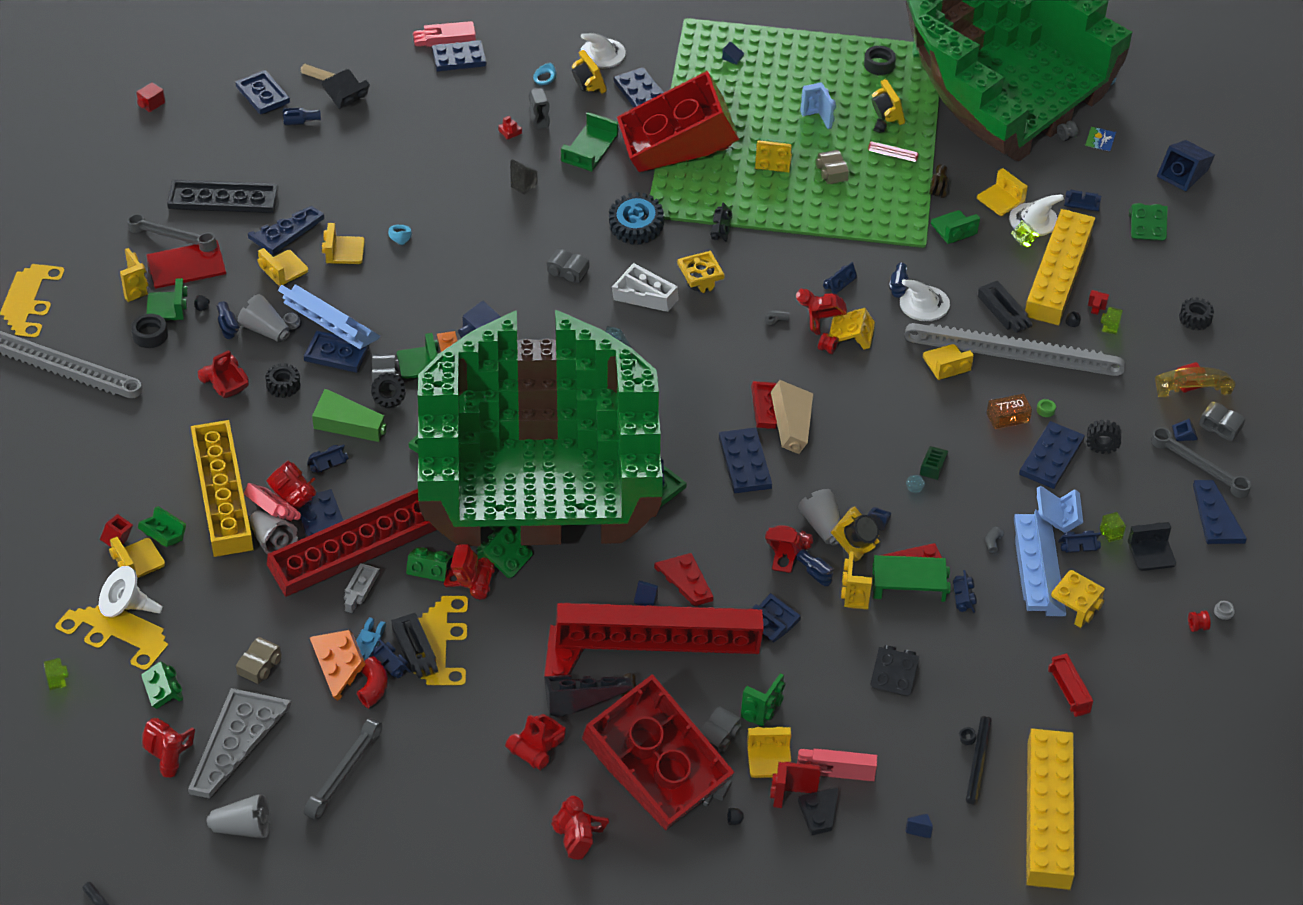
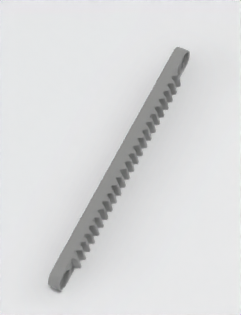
M911 323L907 325L904 334L906 340L912 343L936 347L955 344L961 351L970 350L973 353L1112 376L1123 374L1125 369V361L1121 357L1105 355L1102 351L1096 353L1095 350L1089 352L1087 349L1081 351L1079 347L1075 350L1072 346L1066 348L1065 345L1059 347L1058 344L1052 346L1051 343L1044 345L1042 341L1038 344L1036 340L1029 342L1028 339L1022 341L1021 338L1015 340L1014 337L1008 339L1006 335L1000 337L999 334L993 336L992 333L986 335L985 332L978 334L977 331L971 333L969 329L965 332L963 328L956 330L955 327L949 329L948 326L942 328L941 325L935 327L932 323L930 325ZM910 331H916L918 335H913ZM1117 364V365H1119L1120 367H1119V368H1113V367H1111V365Z
M0 331V353L3 356L8 355L10 359L14 357L16 361L20 359L22 363L26 361L28 365L33 364L36 368L39 366L41 370L45 368L48 372L59 373L61 377L65 375L67 379L71 377L73 381L78 380L81 384L85 382L87 386L91 384L93 388L104 389L106 393L110 391L112 395L119 394L127 398H136L142 393L141 382L136 378ZM130 386H136V387H137L135 390H128V389H127V388H129Z

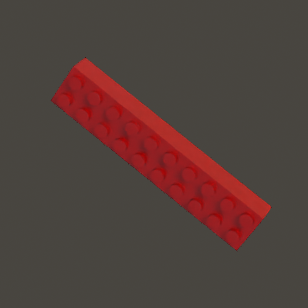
M415 489L269 553L267 556V566L284 596L287 597L437 529L430 521H425L418 502V489Z
M557 603L555 648L759 654L763 635V613L760 609Z

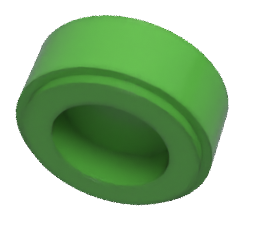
M1048 399L1040 400L1037 404V413L1042 417H1051L1055 414L1056 404Z

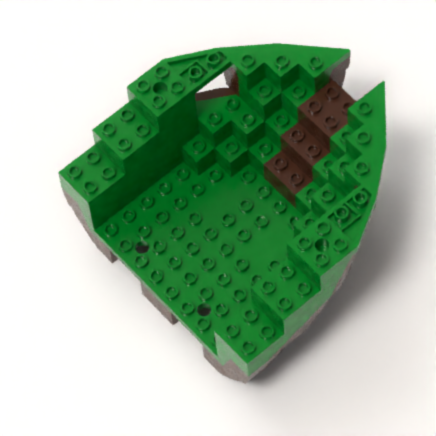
M906 0L910 29L921 63L944 104L975 135L1015 161H1021L1030 154L1032 139L1037 134L1042 132L1051 138L1057 133V126L1059 124H1066V122L1072 121L1074 107L1081 101L1092 107L1103 98L1125 62L1132 37V31L1106 17L1108 0Z
M555 310V340L547 338L542 340H517V311H513L471 331L443 350L418 374L417 482L419 507L425 521H430L439 532L457 545L481 546L482 526H521V545H561V525L600 524L601 544L623 543L632 537L651 517H656L662 501L663 482L660 456L661 431L657 370L632 348L602 329Z

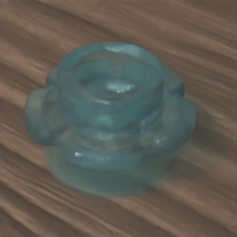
M911 475L907 478L906 485L911 492H920L925 486V481L919 475Z

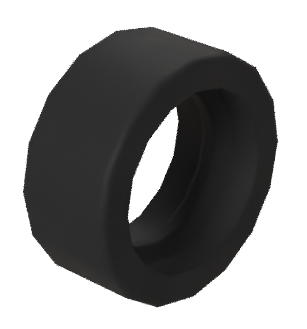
M873 46L866 50L864 67L868 72L875 75H886L894 70L896 54L892 49L886 46ZM882 58L887 60V62H876L872 59Z
M144 314L137 317L131 324L133 340L140 347L154 348L160 346L168 337L166 321L160 315ZM147 327L160 329L158 332L150 335L139 333Z

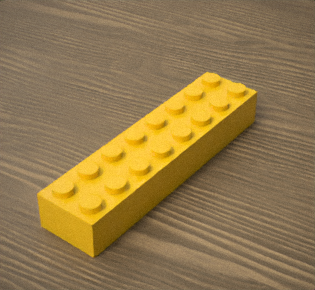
M1060 210L1026 302L1025 312L1028 314V318L1059 326L1093 231L1095 217L1069 210Z
M226 420L191 426L213 556L217 557L252 551L251 530L230 422Z
M1031 728L1027 743L1026 885L1070 890L1074 878L1073 733Z

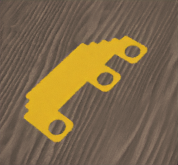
M32 264L30 268H24L23 272H16L0 311V315H4V320H8L7 324L12 325L11 330H15V335L37 337L40 334L42 325L26 322L28 314L45 315L48 313L51 303L34 299L42 279H61L64 272L63 267ZM52 269H58L60 274L56 277H51L48 275V272ZM37 304L46 305V309L42 312L35 311L34 307ZM29 326H36L38 328L34 334H28L25 330Z
M442 596L440 602H435V607H429V612L422 613V618H418L434 652L438 673L435 674L432 668H429L431 675L428 676L425 675L424 670L421 671L423 677L420 679H426V685H463L466 682V670L464 668H445L446 640H464L467 637V625L464 623H447V612H466L468 609V598L466 596ZM460 599L464 602V606L461 609H454L451 606L452 601ZM455 626H459L463 629V634L455 637L451 635L450 630ZM453 671H458L462 674V678L457 682H453L449 679V674Z
M99 605L95 608L89 606L85 610L78 608L76 611L69 609L55 625L56 629L66 634H72L82 622L94 626L84 638V642L96 648L103 646L111 635L140 648L130 662L132 665L143 670L148 669L168 646V643L163 641L166 637L161 634L164 628L125 610L115 617H106L100 612ZM71 619L75 622L74 627L68 630L63 629L61 626L62 622ZM94 633H101L103 640L99 643H93L90 637ZM140 655H148L150 661L145 665H140L137 663V658Z

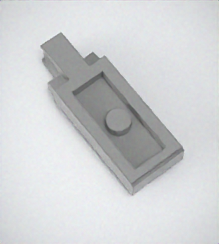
M360 563L345 590L344 600L346 601L344 605L346 612L353 613L357 604L361 605L380 574L379 568Z

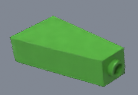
M324 389L312 415L314 429L379 442L381 436L385 435L387 430V424L384 423V415L327 389Z

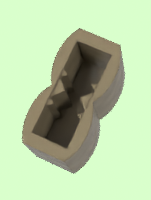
M839 150L818 153L816 166L817 169L821 170L822 179L827 184L848 181L849 170Z
M257 637L250 645L248 651L237 662V674L257 684L267 679L270 669L281 660L280 646Z

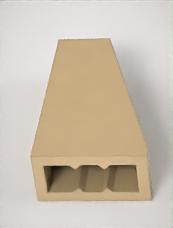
M779 380L772 389L771 396L782 448L800 454L808 443L813 393Z

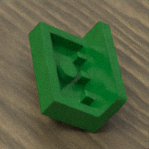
M159 506L154 508L152 517L139 521L138 524L139 530L165 547L183 541L186 523Z
M423 547L414 548L408 555L406 574L445 581L446 572L452 564L453 556L447 555L443 551L431 552Z
M161 661L141 675L151 705L156 709L172 698L178 701L183 700L182 687L177 682L175 669Z

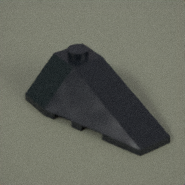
M572 675L544 677L548 711L550 716L563 717L566 714L575 713L632 690L630 678L602 677L601 680L591 678V676H584L583 679H572Z

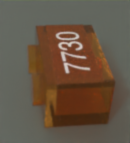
M1024 394L989 400L987 415L994 429L1030 422L1032 408Z

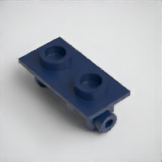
M1070 189V191H1066L1064 206L1099 211L1101 196L1098 193L1089 192L1082 196V191Z
M851 262L846 266H842L834 276L825 279L823 287L831 289L832 294H837L857 278L854 263Z
M333 445L322 453L320 451L312 453L308 457L307 466L310 465L312 473H319L330 468L328 461L331 462L333 467L346 463V460L349 458L346 452L343 453L345 445Z
M1092 530L1084 531L1082 534L1067 532L1060 537L1058 543H1061V551H1065V553L1079 552V545H1082L1083 552L1097 551V549L1101 548V542L1097 541L1101 532L1094 533Z
M963 570L964 576H956L953 580L954 592L959 594L955 595L956 607L960 612L971 608L973 613H975L974 604H977L975 593L972 592V589L975 588L972 577L968 576L966 570Z
M379 638L378 640L381 645L373 649V656L382 665L388 662L384 667L393 677H402L405 669L410 673L411 671L406 667L408 662L400 654L397 657L394 654L396 649L389 642L385 644Z

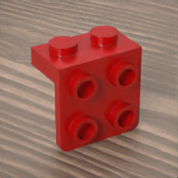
M778 761L777 773H773L770 798L774 799L773 807L782 808L784 791L818 792L821 767L813 764Z

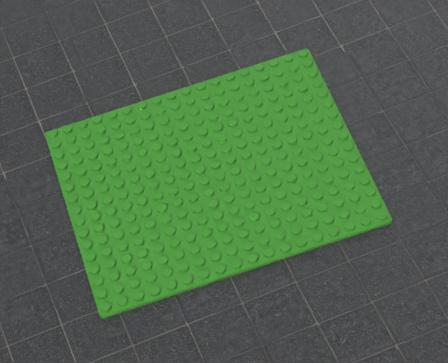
M693 18L684 19L671 89L709 71L725 99L739 140L732 143L724 151H716L707 156L655 168L650 195L654 197V200L657 199L659 204L661 203L664 219L710 225L718 224L713 222L714 212L717 207H722V203H725L732 211L729 227L926 247L931 197L929 190L933 173L939 94L924 70L920 56L913 57V42ZM729 42L734 43L744 53L743 58L738 64L722 59L723 49ZM873 46H886L892 49L896 54L894 70L886 75H875L868 72L864 67L866 50ZM882 58L872 59L876 62H887V60ZM886 79L901 101L905 123L899 125L896 120L893 122L884 120L887 124L886 131L877 133L873 129L879 117L875 112L871 99L873 98L872 94L882 88L880 81ZM822 82L824 87L828 89L831 99H834L836 104L832 128L827 129L819 113L802 116L800 110L803 86ZM758 140L792 145L789 173L755 169ZM873 141L918 152V159L916 162L870 152L868 151V146ZM839 150L849 170L848 181L827 184L822 179L821 170L817 169L816 166L818 153Z

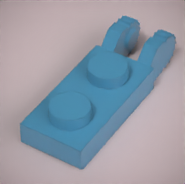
M370 617L367 619L364 629L361 630L356 639L364 661L373 656V649L380 643L378 639H381L386 622L381 621L374 633L371 632L374 626V619Z

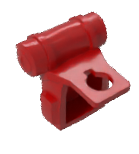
M802 288L796 294L799 303L806 306L809 310L810 330L816 335H820L821 318L847 314L846 303L837 294L827 293L822 297H817L808 289Z
M229 350L215 356L211 365L204 366L197 371L199 380L204 384L212 382L213 388L223 398L236 395L249 385V378L242 368H238L239 363Z
M289 460L279 466L266 480L272 490L297 509V511L316 495V490L311 485L316 479L313 477L307 483L306 479L302 476V471Z
M785 525L771 527L766 531L765 535L767 543L775 552L772 565L774 571L791 573L795 557L800 550H809L813 544L811 534H806L805 531L798 533L794 528ZM783 555H787L789 564L785 567H780L778 565L779 559L783 558Z
M468 544L457 545L452 559V570L447 571L444 586L470 588V594L473 598L485 599L490 591L489 585L492 574L495 571L494 564L487 558L478 560V556ZM455 575L457 580L450 581V578Z
M543 713L535 717L529 715L525 729L520 734L514 733L507 739L505 747L513 755H517L529 763L531 767L541 771L549 762V755L547 754L549 750L553 747L555 748L564 740L566 728Z
M154 717L145 725L142 735L143 748L160 759V772L163 777L171 778L177 774L179 754L193 745L195 729L192 727L179 734L169 724ZM189 736L188 741L184 745H182V742H184L185 738Z
M570 796L566 801H563L561 809L553 816L551 825L556 833L565 834L563 842L568 857L582 860L592 846V831L603 832L609 823V819L592 816L583 812V801L577 796ZM600 822L601 825L591 826V823Z

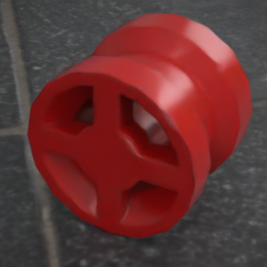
M824 332L819 340L818 350H826L829 354H833L837 348L839 338L835 336L830 337L829 334Z
M1207 610L1200 613L1189 612L1188 624L1192 632H1196L1199 629L1204 631L1210 629L1211 621Z

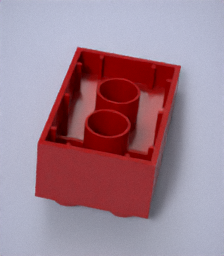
M709 71L617 116L630 160L638 172L707 156L716 151H724L732 143L739 140L725 99Z
M653 674L589 722L582 736L584 742L607 770L665 830L669 829L729 781L735 773Z

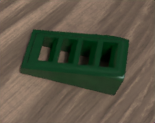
M930 446L922 462L919 475L938 480L948 451Z

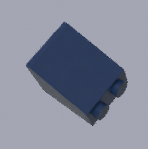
M1187 140L1172 144L1166 152L1157 177L1184 191H1188L1209 170L1215 154Z

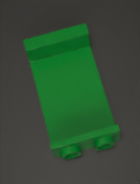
M588 112L587 124L571 146L565 144L562 146L561 161L592 172L619 135V122Z
M874 555L872 566L873 599H881L883 589L941 591V602H945L946 594H950L951 588L950 582H947V578L950 575V567L946 566V558Z

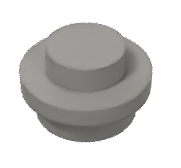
M287 313L284 315L283 320L290 330L299 327L300 318L297 314Z
M1220 601L1215 605L1214 613L1218 618L1228 620L1234 616L1235 610L1230 602Z

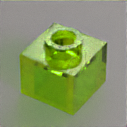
M1023 220L1011 232V235L1026 248L1039 236Z
M1108 307L1107 313H1103L1100 322L1104 324L1102 332L1117 334L1123 310Z
M1118 512L1103 515L1100 524L1101 534L1105 535L1108 542L1123 539L1126 525Z
M60 658L44 661L49 689L66 687L65 678L69 677L67 666H62Z

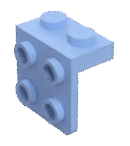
M822 82L803 86L800 110L802 116L819 113L827 129L832 128L836 104L834 99H831L828 89L824 87Z
M1037 487L1038 513L1043 520H1046L1064 533L1083 523L1081 499L1078 491L1074 489L1059 498L1044 487Z

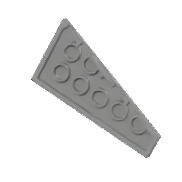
M231 688L188 788L189 794L210 798L291 707V700Z

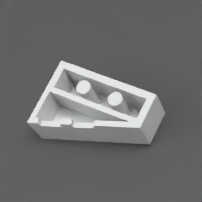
M635 263L612 286L613 299L615 301L668 312L679 300L676 285Z

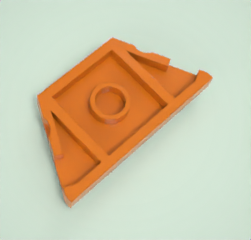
M349 630L312 636L310 638L333 698L337 701L341 699L342 695L340 693L347 684L351 685L357 673L365 666V661L355 637Z

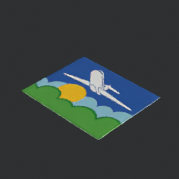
M1091 127L1085 146L1110 151L1116 132Z

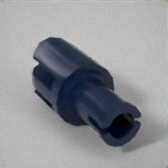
M303 107L284 108L283 124L301 125L306 123V121L321 120L320 109L305 111Z
M898 263L896 265V271L892 273L890 279L891 293L897 298L902 297L907 288L902 284L903 279H909L906 274L907 265L905 263Z
M221 301L216 306L220 314L218 322L224 337L232 339L240 326L236 315L230 311L228 303Z
M801 550L797 554L796 559L807 567V573L821 585L829 586L832 582L834 569L821 558H814L806 550Z

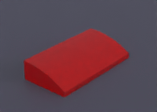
M218 241L217 247L209 252L201 251L199 245L195 244L146 254L155 289L175 285V280L183 278V282L186 283L226 274Z

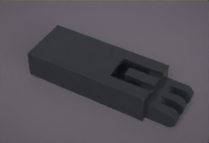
M998 280L979 287L977 296L1007 330L1012 328L1017 333L1020 332V329L1025 330L1033 326L1031 320L1027 317L1028 314Z
M416 613L391 620L392 629L411 672H416L418 679L423 677L422 670H424L426 676L431 675L429 668H432L434 674L438 673L436 657Z

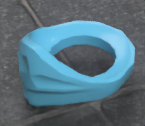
M547 63L537 69L533 79L539 85L550 84L556 78V70L552 63ZM541 74H551L550 78L546 81L538 80V76Z
M393 225L389 228L388 235L394 242L403 245L409 241L412 232L408 226ZM394 229H405L406 231L396 232Z

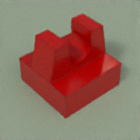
M510 116L503 118V124L498 125V131L507 140L522 134V128L513 119L511 120Z
M1091 290L1088 306L1092 307V314L1098 315L1100 309L1106 310L1109 294Z

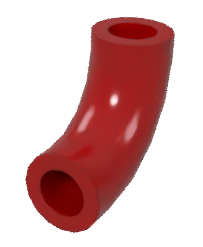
M374 656L365 660V666L361 672L366 676L367 682L362 689L357 691L359 700L368 709L379 701L388 685L387 671Z

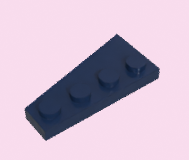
M313 206L293 213L292 217L288 219L282 218L277 220V223L272 226L265 225L261 227V230L256 233L254 231L249 232L248 239L274 255L324 220V213Z
M1194 480L1193 488L1206 543L1245 544L1247 538L1213 480Z

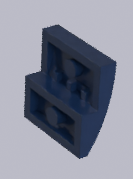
M771 593L759 606L755 604L752 608L762 610L763 635L772 642L784 636L801 620V616Z

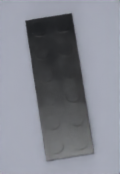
M172 180L167 208L273 213L278 186L277 184Z

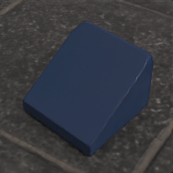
M729 42L722 52V59L734 64H738L744 56V53L732 42Z
M1190 419L1172 425L1176 441L1198 440L1195 427Z
M873 507L868 512V515L876 521L879 530L883 531L889 521L891 512Z
M639 580L634 603L640 606H654L658 599V586Z
M928 814L907 818L906 833L931 838L933 825Z

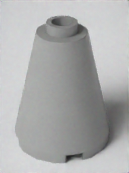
M261 294L253 296L248 300L249 306L246 309L244 307L241 309L237 320L241 326L277 342L285 341L290 334L289 326Z
M831 489L815 491L811 493L813 497L808 500L806 497L803 498L798 508L826 544L837 545L839 542L830 533L840 521L836 496Z
M261 510L253 512L249 517V525L267 555L298 541V530L289 521L272 516Z
M255 795L212 810L210 815L207 816L208 828H211L215 833L266 838L270 830V822H266V815H270L268 802L264 795Z

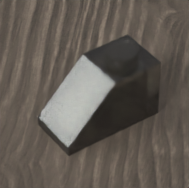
M513 159L510 161L511 188L525 194L537 185V170Z

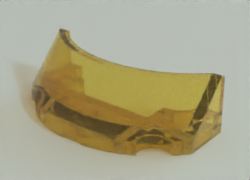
M1209 367L1182 368L1155 376L1158 397H1167L1169 390L1179 392L1180 388L1214 386L1215 390L1221 388L1222 394H1231L1236 386L1235 381L1227 372Z

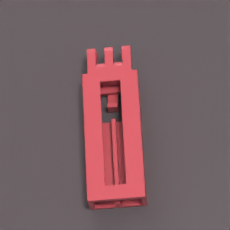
M473 21L425 25L424 30L413 32L415 46L432 47V45L476 41Z
M252 483L247 484L243 494L270 515L278 516L282 519L285 518L289 521L300 519V512L270 489Z
M815 748L814 750L800 749L798 751L797 764H813L821 767L820 776L864 781L875 780L877 755Z

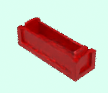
M1068 654L1052 657V663L1049 664L1048 671L1053 674L1070 705V711L1074 712L1075 717L1090 713L1093 699Z

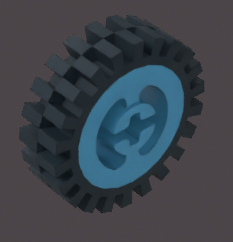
M636 192L635 197H632V193L628 194V198L625 195L621 196V201L619 199L615 200V204L613 203L611 209H609V223L612 234L616 235L618 240L622 238L624 243L629 240L630 244L633 245L634 240H637V245L641 244L643 239L645 243H648L649 237L651 240H654L655 235L659 236L660 230H663L664 213L661 203L659 204V201L657 199L654 200V197L651 195L647 198L646 193H643L642 197H640L639 192Z

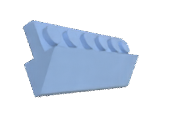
M283 285L278 289L280 293L284 294L282 298L285 299L284 303L358 349L380 338V335L297 285H294L292 290Z
M1036 509L1034 514H1015V544L1023 600L1026 601L1027 611H1045L1046 616H1066L1065 605L1051 597L1052 591L1061 581L1053 526L1046 520H1043Z

